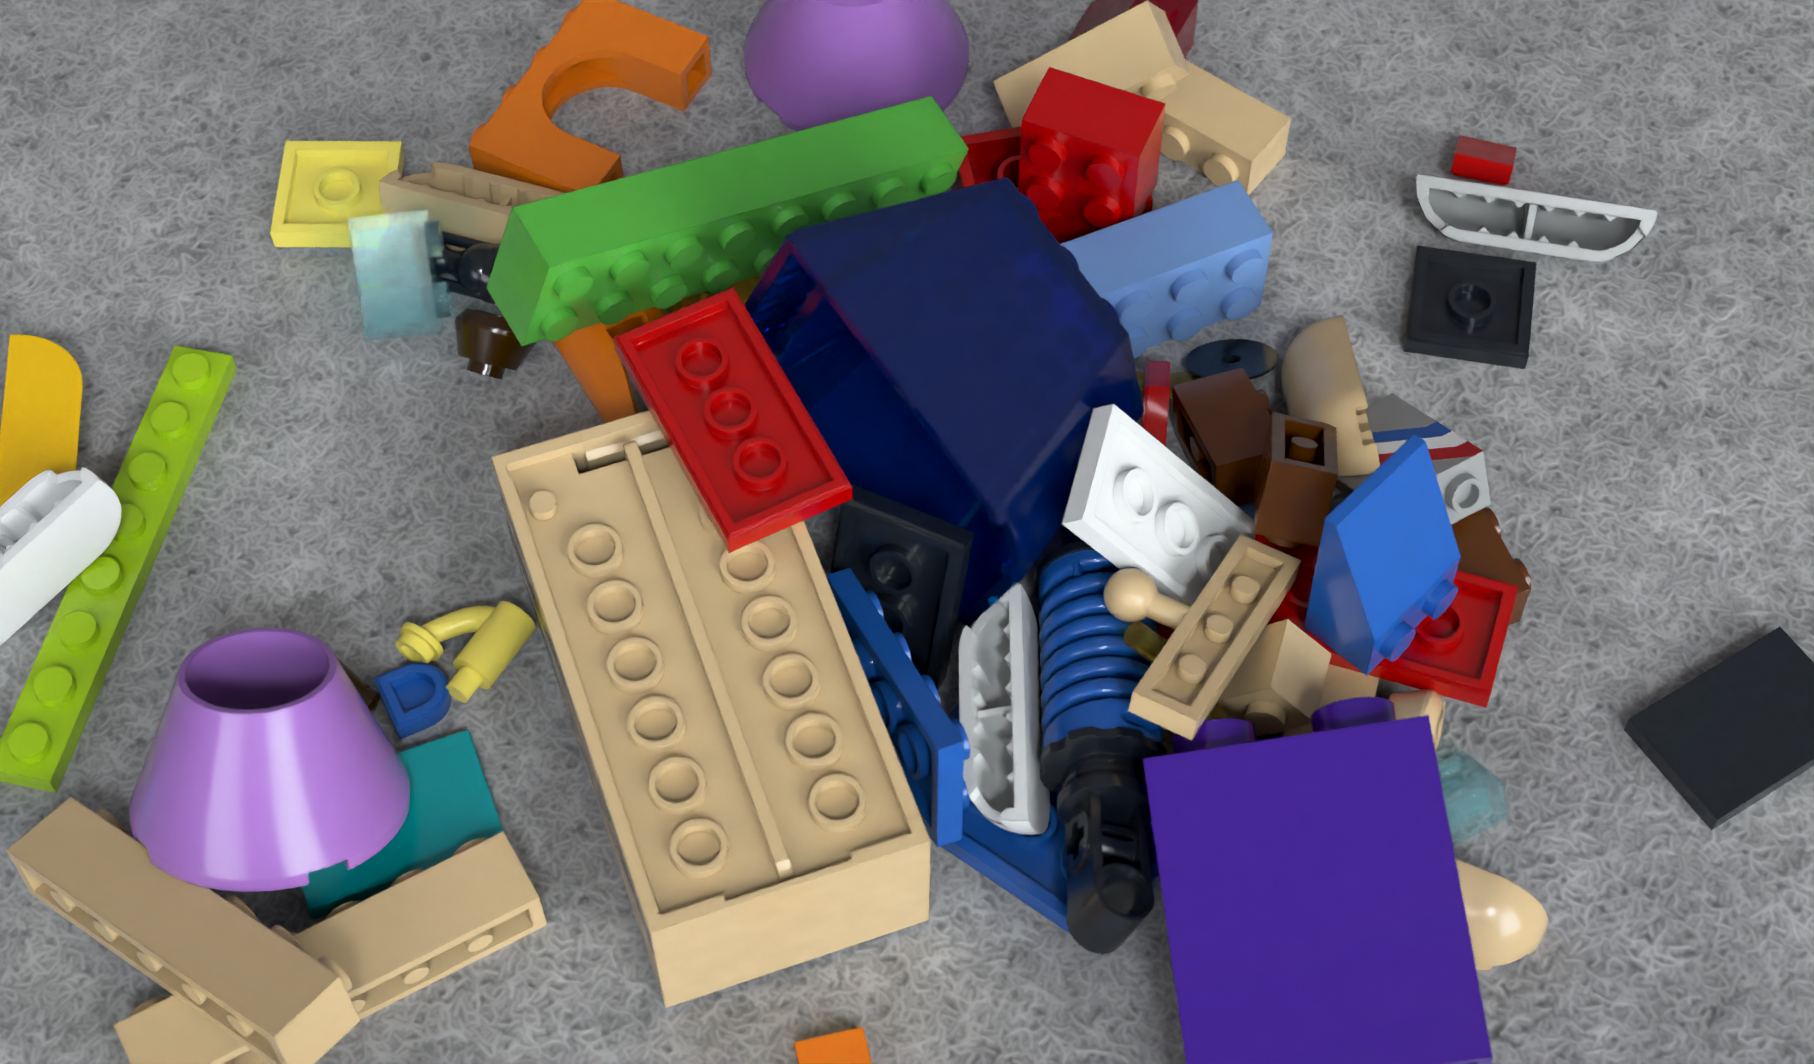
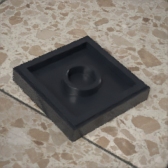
M1417 246L1413 263L1403 352L1525 369L1529 358L1537 262Z

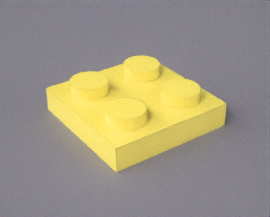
M285 141L270 229L274 247L380 248L386 230L393 223L391 214L385 213L379 193V181L395 170H398L402 178L405 162L402 141Z

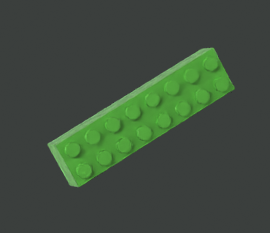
M929 96L515 206L511 209L486 288L521 346L545 339L548 341L561 340L575 330L595 324L611 325L623 320L632 313L653 307L665 309L675 305L683 298L707 291L719 293L740 281L757 276L769 278L777 275L787 267L808 261L819 263L827 260L835 253L858 246L864 249L870 248L885 238L905 232L909 234L922 232L936 220L937 211L948 189L956 181L957 172L969 148L933 97Z

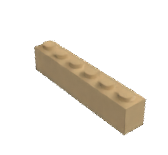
M70 797L6 850L29 892L34 897L270 1064H315L360 1021L347 993L352 988V983L346 973L333 960L322 956L316 961L304 953L299 942L286 929L279 925L268 929L259 923L251 909L238 897L230 894L223 899L214 893L212 888L185 882L162 871L150 862L149 850L140 840L136 841L127 835L120 822L103 808L94 813Z
M503 831L489 839L478 838L471 840L458 848L452 857L426 870L416 869L398 877L391 884L390 888L364 901L356 900L344 903L331 911L325 920L299 933L290 932V934L299 942L304 953L316 961L322 956H326L346 973L352 983V988L347 993L361 1020L546 926L547 922L540 898ZM174 995L168 998L160 997L148 1000L136 1007L130 1014V1017L114 1024L130 1064H270Z

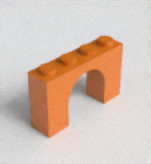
M582 0L577 8H572L567 12L562 21L561 28L548 45L538 49L533 57L530 68L516 85H511L506 90L500 106L487 123L479 125L474 131L469 144V153L474 169L565 193L624 178L621 156L561 130L551 121L554 114L572 97L588 90L605 87L627 89L684 112L712 75L709 36L618 0Z

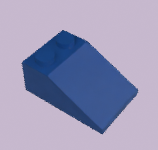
M1415 433L1324 520L1304 628L1366 676L1384 658L1390 662L1395 661L1412 642L1416 633L1414 628L1427 615L1433 620L1440 617L1453 602L1458 592V587L1453 583L1461 556L1426 441Z

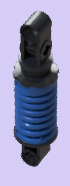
M1064 511L1055 524L1056 550L1042 559L1034 575V588L1039 600L1041 724L1044 736L1042 740V754L1040 755V764L1043 767L1040 770V779L1050 792L1058 794L1057 815L1060 822L1065 826L1063 864L1066 869L1067 879L1066 922L1068 930L1074 940L1084 949L1097 954H1108L1114 952L1148 916L1154 906L1151 872L1153 835L1149 826L1151 813L1143 759L1168 755L1162 745L1164 742L1163 727L1128 712L1134 689L1159 654L1157 622L1146 617L1137 622H1124L1115 618L1108 611L1104 602V588L1108 579L1120 569L1062 525Z

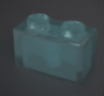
M428 209L348 218L365 341L439 333L443 329L442 318L452 317L448 282H437L434 258L444 257L443 237L439 220L429 221Z

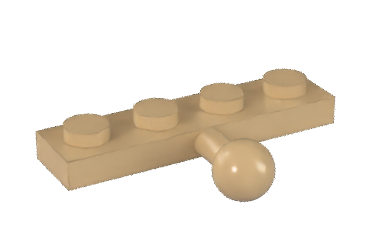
M1241 534L1191 607L1158 593L1154 580L1140 569L1125 568L1114 573L1108 579L1103 595L1108 611L1115 618L1124 622H1137L1147 617L1175 630L1134 689L1128 712L1189 740H1193L1297 578L1302 560Z

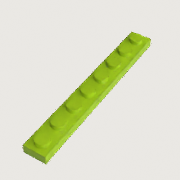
M174 345L112 486V490L116 493L121 504L120 526L106 550L72 580L67 587L0 739V782L57 793L237 367L232 355Z

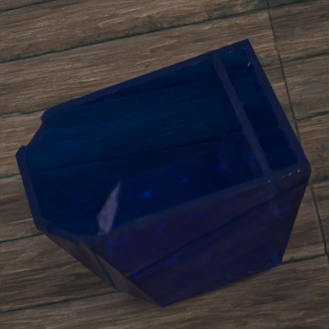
M1008 177L797 229L786 236L744 304L850 484L974 532L957 619L967 626L974 624L983 612L994 606L1025 577L1062 526L1093 409L1115 404L1135 422L1138 421L1144 412L1129 333L1120 323L1115 308L1106 299L1099 296L1080 271L1074 255L1066 247L1058 243L1041 221L1034 203L1027 196L1021 194Z

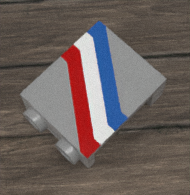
M1393 393L1368 405V408L1365 410L1374 443L1377 446L1380 466L1414 433L1426 441L1451 525L1491 504L1483 450ZM1371 474L1338 476L1333 496L1340 492L1349 496Z

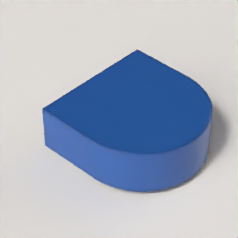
M422 662L410 663L373 678L400 740L437 724L445 717L451 706L452 697L449 690L446 689L448 681L443 672L431 664Z

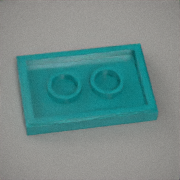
M469 729L397 753L407 770L410 783V806L402 827L384 848L350 870L346 868L344 860L332 866L308 873L309 884L302 886L313 920L328 915L344 903L356 900L364 901L390 888L391 884L398 877L416 869L426 870L452 857L458 848L471 840L478 838L489 839L503 832Z

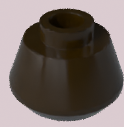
M466 308L455 318L458 355L469 358L467 370L474 373L502 379L505 368L517 371L536 344L535 342L521 346L505 318L500 315Z

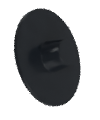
M1225 339L1206 343L1192 350L1186 357V368L1190 373L1199 378L1243 368L1249 379L1252 380L1269 373L1278 363L1277 352L1272 347L1262 342L1247 339Z

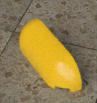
M10 334L0 429V507L38 474L50 469L58 475L68 471H75L77 468L83 392L82 374L75 359L64 348L50 340L37 336Z

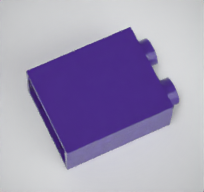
M1379 697L1350 698L1327 704L1314 711L1310 716L1313 733L1257 741L1255 726L1249 721L1241 719L1204 721L1193 740L1175 733L1172 736L1174 754L1143 759L1186 1064H1492V1050L1429 715L1397 720L1394 704L1388 699Z

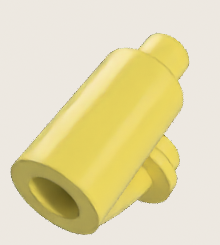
M501 601L496 607L482 605L462 608L427 622L422 626L406 622L399 629L400 637L395 642V646L410 662L429 664L431 660L437 661L443 654L444 650L440 642L459 635L475 632L454 659L453 665L458 672L446 686L452 697L460 702L467 703L478 687L485 690L492 687L534 633L536 625L531 617L521 608L510 602Z

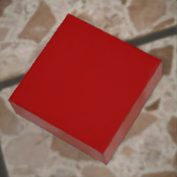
M1459 135L1451 172L1453 175L1503 186L1509 185L1517 147Z

